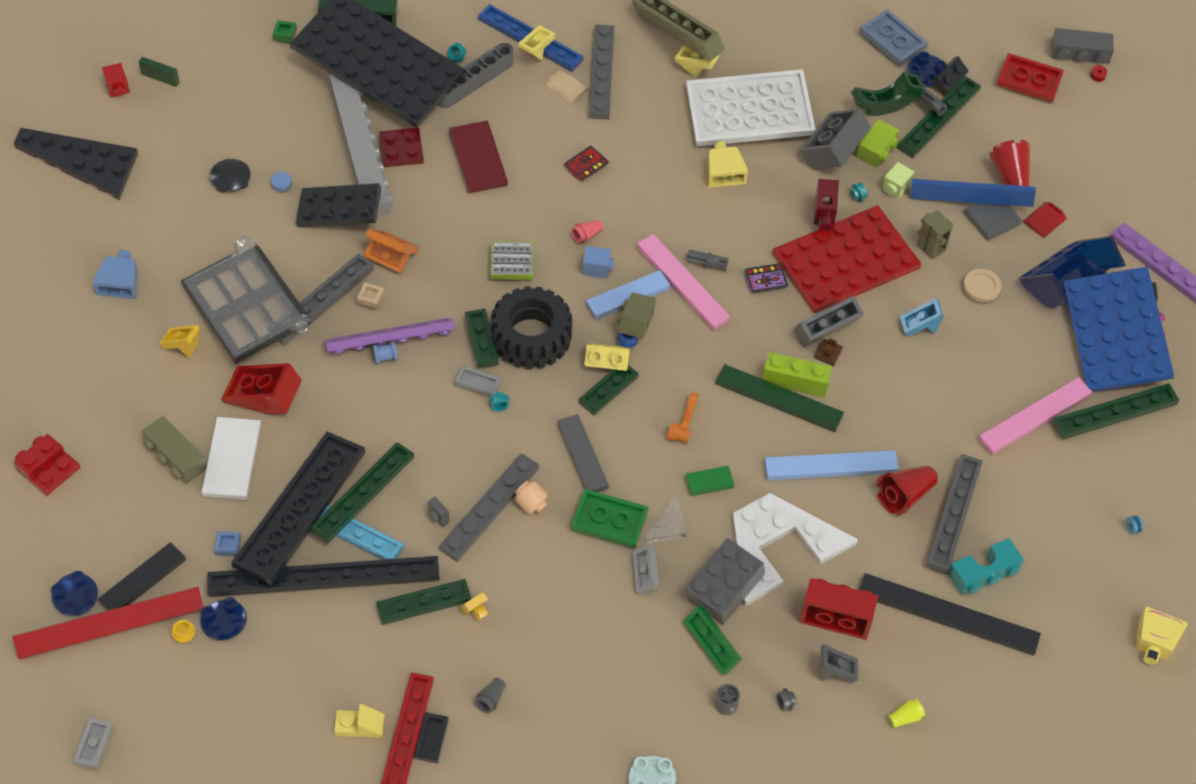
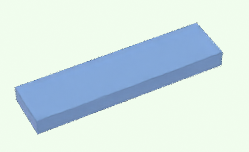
M658 270L586 300V305L595 320L621 310L625 299L629 300L632 292L652 297L669 290L670 284L662 272Z

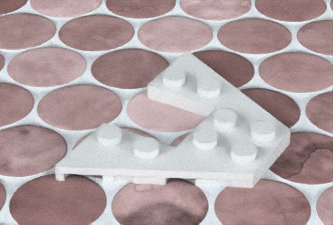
M771 493L733 513L732 517L735 528V541L737 545L764 562L765 567L764 576L744 599V605L747 606L783 586L784 583L760 549L795 531L821 565L857 545V538Z

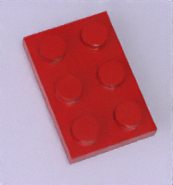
M1008 53L996 85L1053 103L1064 70Z

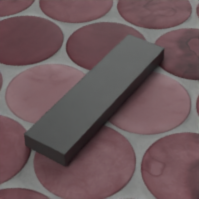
M576 414L558 420V427L584 488L595 492L609 489V484L579 415Z

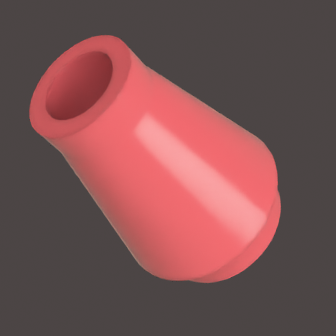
M598 219L575 224L571 229V235L575 242L585 243L595 234L602 231L603 226Z

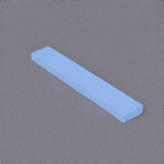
M896 450L766 457L764 461L767 480L874 475L899 470Z

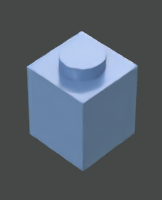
M586 246L582 275L607 278L608 271H612L614 265V258H611V249Z

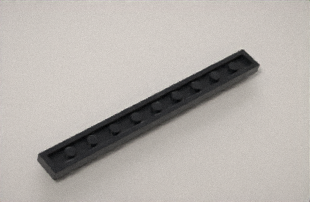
M438 556L286 566L272 585L239 570L207 572L208 597L436 581L440 580Z

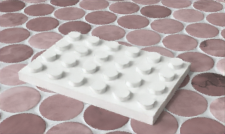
M803 69L686 81L696 147L715 145L719 141L729 144L810 136L816 131Z

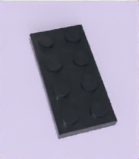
M379 183L302 188L296 224L298 227L376 223L382 187Z

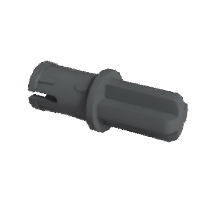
M695 250L688 251V262L705 265V268L710 266L725 271L727 269L728 257L712 255L711 252L708 254Z

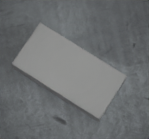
M464 365L461 366L454 380V386L488 398L498 392L502 383V378Z

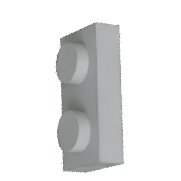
M648 544L632 552L636 593L644 595L659 587L655 546Z
M89 717L73 759L74 765L98 770L114 728L112 722Z

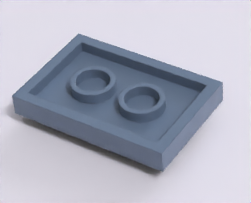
M888 9L862 25L859 33L899 66L926 49L928 45L925 39Z

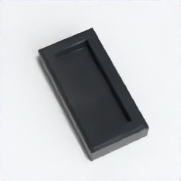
M425 712L414 755L415 759L438 764L449 722L448 716Z

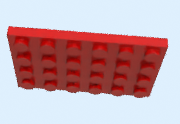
M879 205L831 224V229L828 231L816 230L775 247L772 251V254L778 263H781L783 270L814 314L852 296H858L920 269L922 265Z

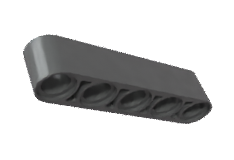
M500 43L464 66L465 74L438 103V106L441 108L451 107L509 69L513 65V46L509 43Z

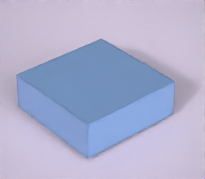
M218 531L214 550L215 555L236 556L239 552L241 534Z

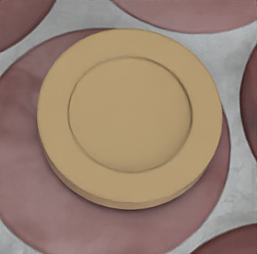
M979 268L970 271L966 275L963 286L966 294L972 299L980 302H989L998 297L1002 283L994 272Z

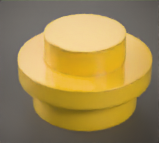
M179 620L173 625L171 634L175 641L186 643L193 639L195 628L191 622Z

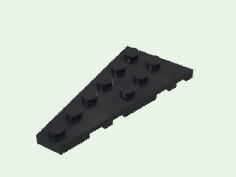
M20 128L14 141L16 149L34 158L38 157L44 160L46 164L54 165L60 168L62 172L86 184L90 183L104 193L106 191L112 194L118 200L121 198L138 156L137 148Z

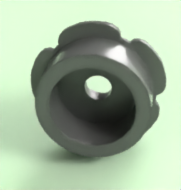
M783 688V691L777 693L776 698L779 708L782 711H792L794 705H796V697L793 691L789 692L787 688Z

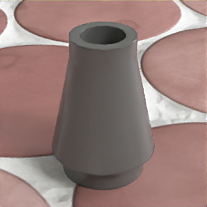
M494 678L489 685L476 695L475 704L478 709L485 713H490L497 708L502 692L506 687L502 679Z

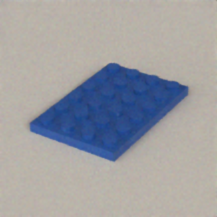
M1148 266L1063 281L1083 376L1088 389L1092 392L1174 379L1172 363Z

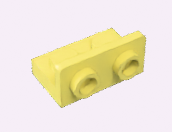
M587 343L585 366L626 371L630 348Z

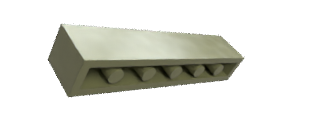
M632 0L640 17L709 61H712L725 49L718 32L667 0Z

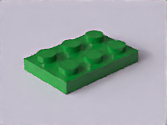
M584 489L571 525V530L636 549L649 507Z

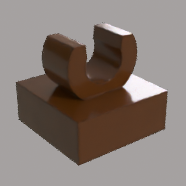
M824 338L814 359L834 367L842 353L843 346L837 344V341L832 338L828 340Z

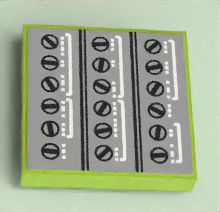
M492 241L491 279L533 280V242Z

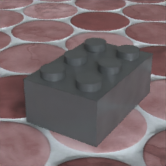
M860 108L830 112L800 151L812 169L840 167L846 163V159L855 151L856 146L866 136L871 126Z
M726 538L685 588L687 600L696 606H703L711 617L724 625L764 576V562L729 538Z

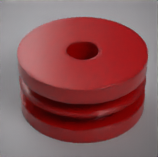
M1100 65L1094 66L1090 74L1091 79L1095 82H1103L1107 76V69Z

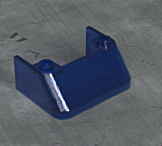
M1112 235L1084 239L1067 245L1021 275L1019 280L1022 286L1045 307L1053 309L1068 304L1064 295L1063 281L1106 274L1107 270L1124 267L1126 264Z

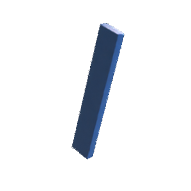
M491 4L478 15L479 21L518 43L534 30V28ZM555 40L544 48L543 57L570 72H573L583 61L581 54Z
M912 179L910 199L1034 207L1036 187Z

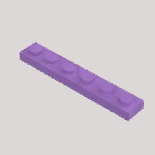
M1125 222L1111 233V240L1196 303V276Z
M448 317L325 339L327 352L331 351L332 354L344 352L346 348L353 347V350L366 348L365 345L368 344L382 346L391 340L404 342L408 340V337L413 336L419 339L426 338L430 333L435 332L438 335L448 334L450 330L455 328L452 318Z

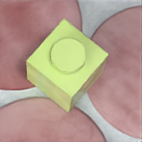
M897 162L885 175L882 190L899 199L911 186L915 172Z

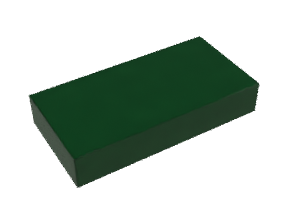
M141 57L139 60L141 75L177 87L180 83L176 68L145 57Z

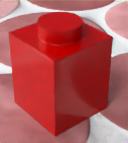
M122 63L102 67L110 97L130 93Z

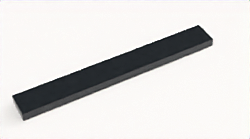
M867 573L864 574L859 590H867L875 595H879L878 603L1033 656L1036 653L1041 636L1040 632Z

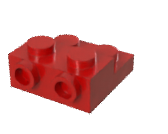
M48 433L44 437L38 436L35 438L32 447L27 451H19L15 456V461H13L16 470L46 497L80 469L79 463L67 454L63 446Z

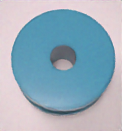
M1138 515L1127 518L1126 523L1131 534L1143 531V522Z

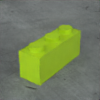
M769 352L763 380L789 390L825 398L832 366Z

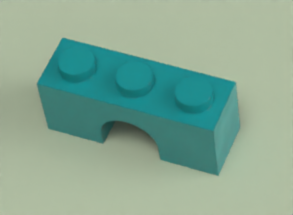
M1010 538L990 546L986 556L991 564L989 566L978 564L972 555L951 564L948 575L961 595L967 593L974 594L987 584L994 585L1005 576L1012 577L1020 572L1024 559Z

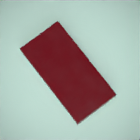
M488 120L449 128L450 137L468 194L508 186V180Z

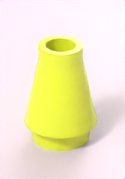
M909 699L895 712L888 715L892 726L897 728L921 721V718L925 716V712L918 699L913 701Z

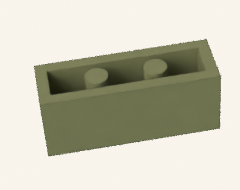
M164 416L142 430L144 446L149 451L153 450L157 454L156 457L162 465L167 464L171 468L170 471L177 480L181 479L187 484L206 470L205 457Z

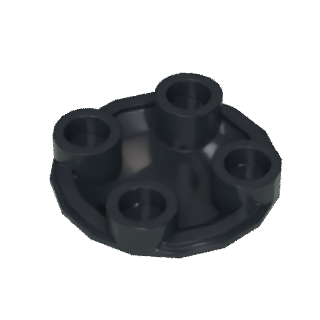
M225 159L219 161L210 171V180L220 193L245 189L249 185L250 169L241 160Z

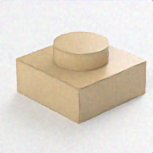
M364 282L358 294L357 303L377 309L385 293L384 288Z

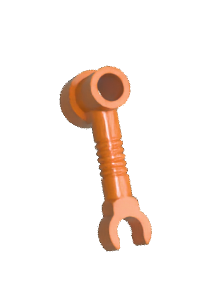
M691 392L680 425L671 422L666 439L672 441L676 439L688 443L692 432L688 430L699 394Z

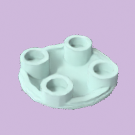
M657 756L638 757L630 768L628 780L629 784H675L676 774L672 767V762L668 758Z

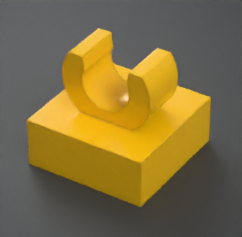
M482 592L463 604L460 609L464 615L472 612L477 621H479L488 614L483 606L488 598Z

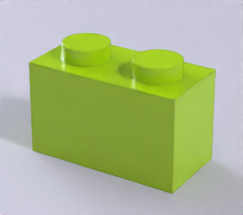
M878 119L860 142L856 157L877 168L881 162L887 160L890 150L897 147L899 143V138H897L899 129Z

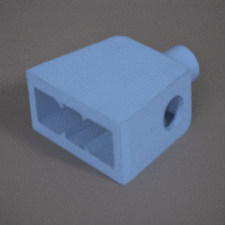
M120 250L117 257H105L93 280L96 295L136 299L138 269L136 261L130 259L131 253L129 251Z

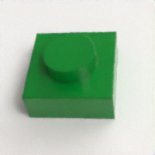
M277 20L272 34L273 40L291 42L297 30L296 23Z

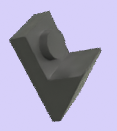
M825 644L821 645V680L824 681L836 676L850 683L857 681L858 659Z

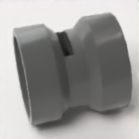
M724 684L718 688L715 708L720 714L731 715L737 710L740 699L738 688L732 684Z

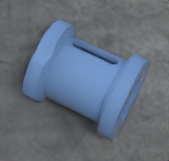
M395 342L384 346L373 345L376 364L390 359L398 360Z

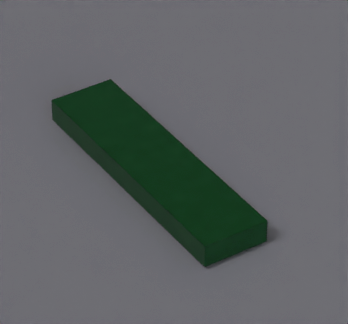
M466 579L380 600L376 602L381 623L385 625L465 604L471 600V595Z

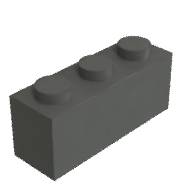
M1055 28L1051 40L1052 58L1109 64L1114 52L1113 34Z
M852 296L800 322L794 330L803 347L856 322L864 313L856 298Z

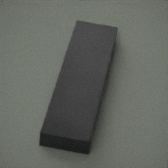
M171 542L100 596L98 598L99 603L106 610L130 605L186 561L185 556Z

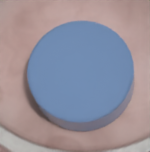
M286 172L275 173L271 178L272 188L277 192L288 191L292 187L291 176Z

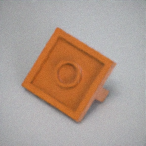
M368 228L365 235L370 238V242L364 257L399 273H403L410 254H417L419 246L383 230Z

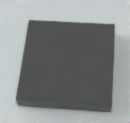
M975 203L964 210V214L988 241L1021 225L1022 221L1009 205Z

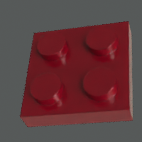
M419 127L379 131L384 167L424 164Z

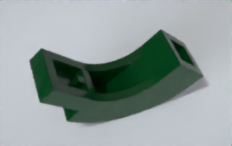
M903 72L895 82L886 88L868 90L855 87L851 94L855 104L860 108H865L868 115L880 116L906 107L925 89L918 75Z

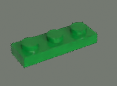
M697 606L683 621L722 675L728 674L742 660L703 606Z

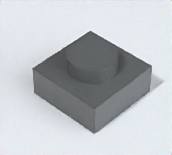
M436 497L428 501L427 513L433 522H438L441 527H444L449 523V511Z

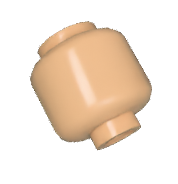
M527 480L515 491L517 495L515 498L516 503L528 514L534 511L539 514L548 505L545 502L548 498V493L536 481L529 482Z

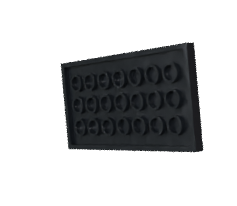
M329 0L290 43L291 49L416 128L465 74L464 68L355 0Z

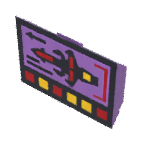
M781 263L745 269L746 280L751 292L788 287Z

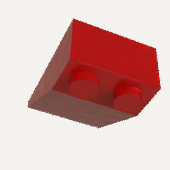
M290 363L237 366L221 400L224 403L265 414H287L302 379Z

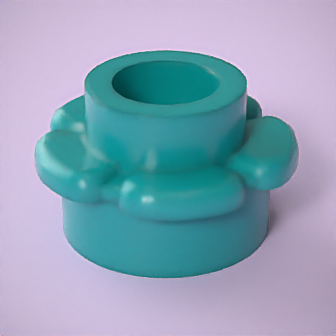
M454 43V45L448 48V57L452 61L461 62L464 60L466 49L461 43Z
M861 182L852 184V189H850L852 198L863 202V199L868 197L864 184Z
M496 392L489 398V405L494 411H504L509 406L510 398L505 393Z

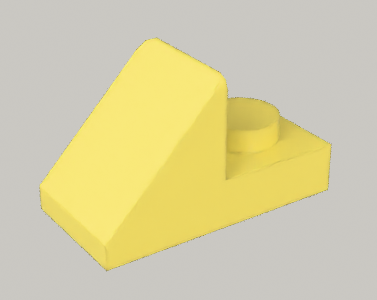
M539 25L518 43V47L527 54L542 60L544 48L555 39V33Z
M683 45L676 55L675 61L697 78L702 69H712L719 55L712 61H709L694 50Z
M359 704V711L337 710L335 736L383 738L385 714L363 704Z

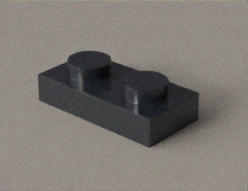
M956 56L932 80L944 95L949 93L969 70L960 57Z

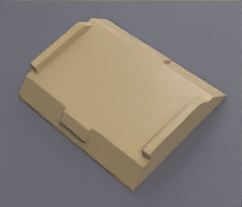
M564 70L557 71L549 78L545 85L571 104L590 89Z

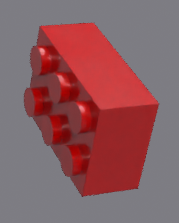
M810 578L799 623L867 640L879 595H875L867 590L852 589L843 584H832L820 578Z

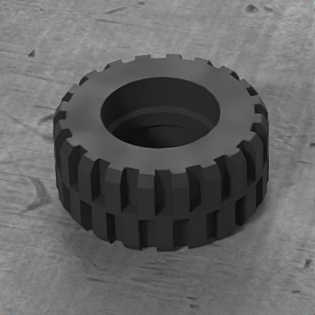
M525 286L521 290L517 288L512 290L511 294L508 292L503 295L502 300L497 301L491 313V337L495 343L497 354L501 357L503 356V360L506 362H513L514 366L519 368L526 366V369H533V367H538L539 369L544 368L545 364L552 365L556 363V358L561 359L565 355V351L569 349L570 341L572 340V313H570L568 304L564 303V299L561 296H555L553 291L549 289L545 291L543 287L538 286L536 288ZM534 319L544 322L550 329L540 335L528 336L517 332L513 327L521 321Z

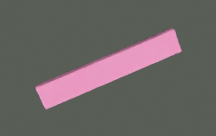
M654 234L637 243V249L657 270L662 272L666 280L713 331L730 321L731 316Z
M1078 377L981 434L978 440L993 455L1091 397L1093 392Z

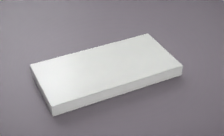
M217 417L201 492L202 497L247 500L260 435L261 420Z

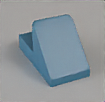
M935 298L901 315L900 319L904 333L909 337L925 328L935 333L943 319L939 300Z

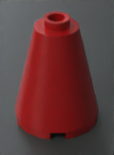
M1014 140L1005 141L995 145L993 152H989L990 158L1004 185L1029 186L1030 146L1025 140H1020L1021 143H1014Z
M930 466L884 473L878 477L876 487L879 486L880 493L877 494L878 499L889 513L902 515L937 484L938 475Z

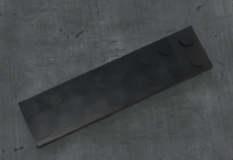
M326 431L231 562L232 567L272 585L310 532V527L320 518L366 453L365 447Z

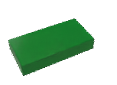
M729 465L686 473L685 476L691 496L734 488Z

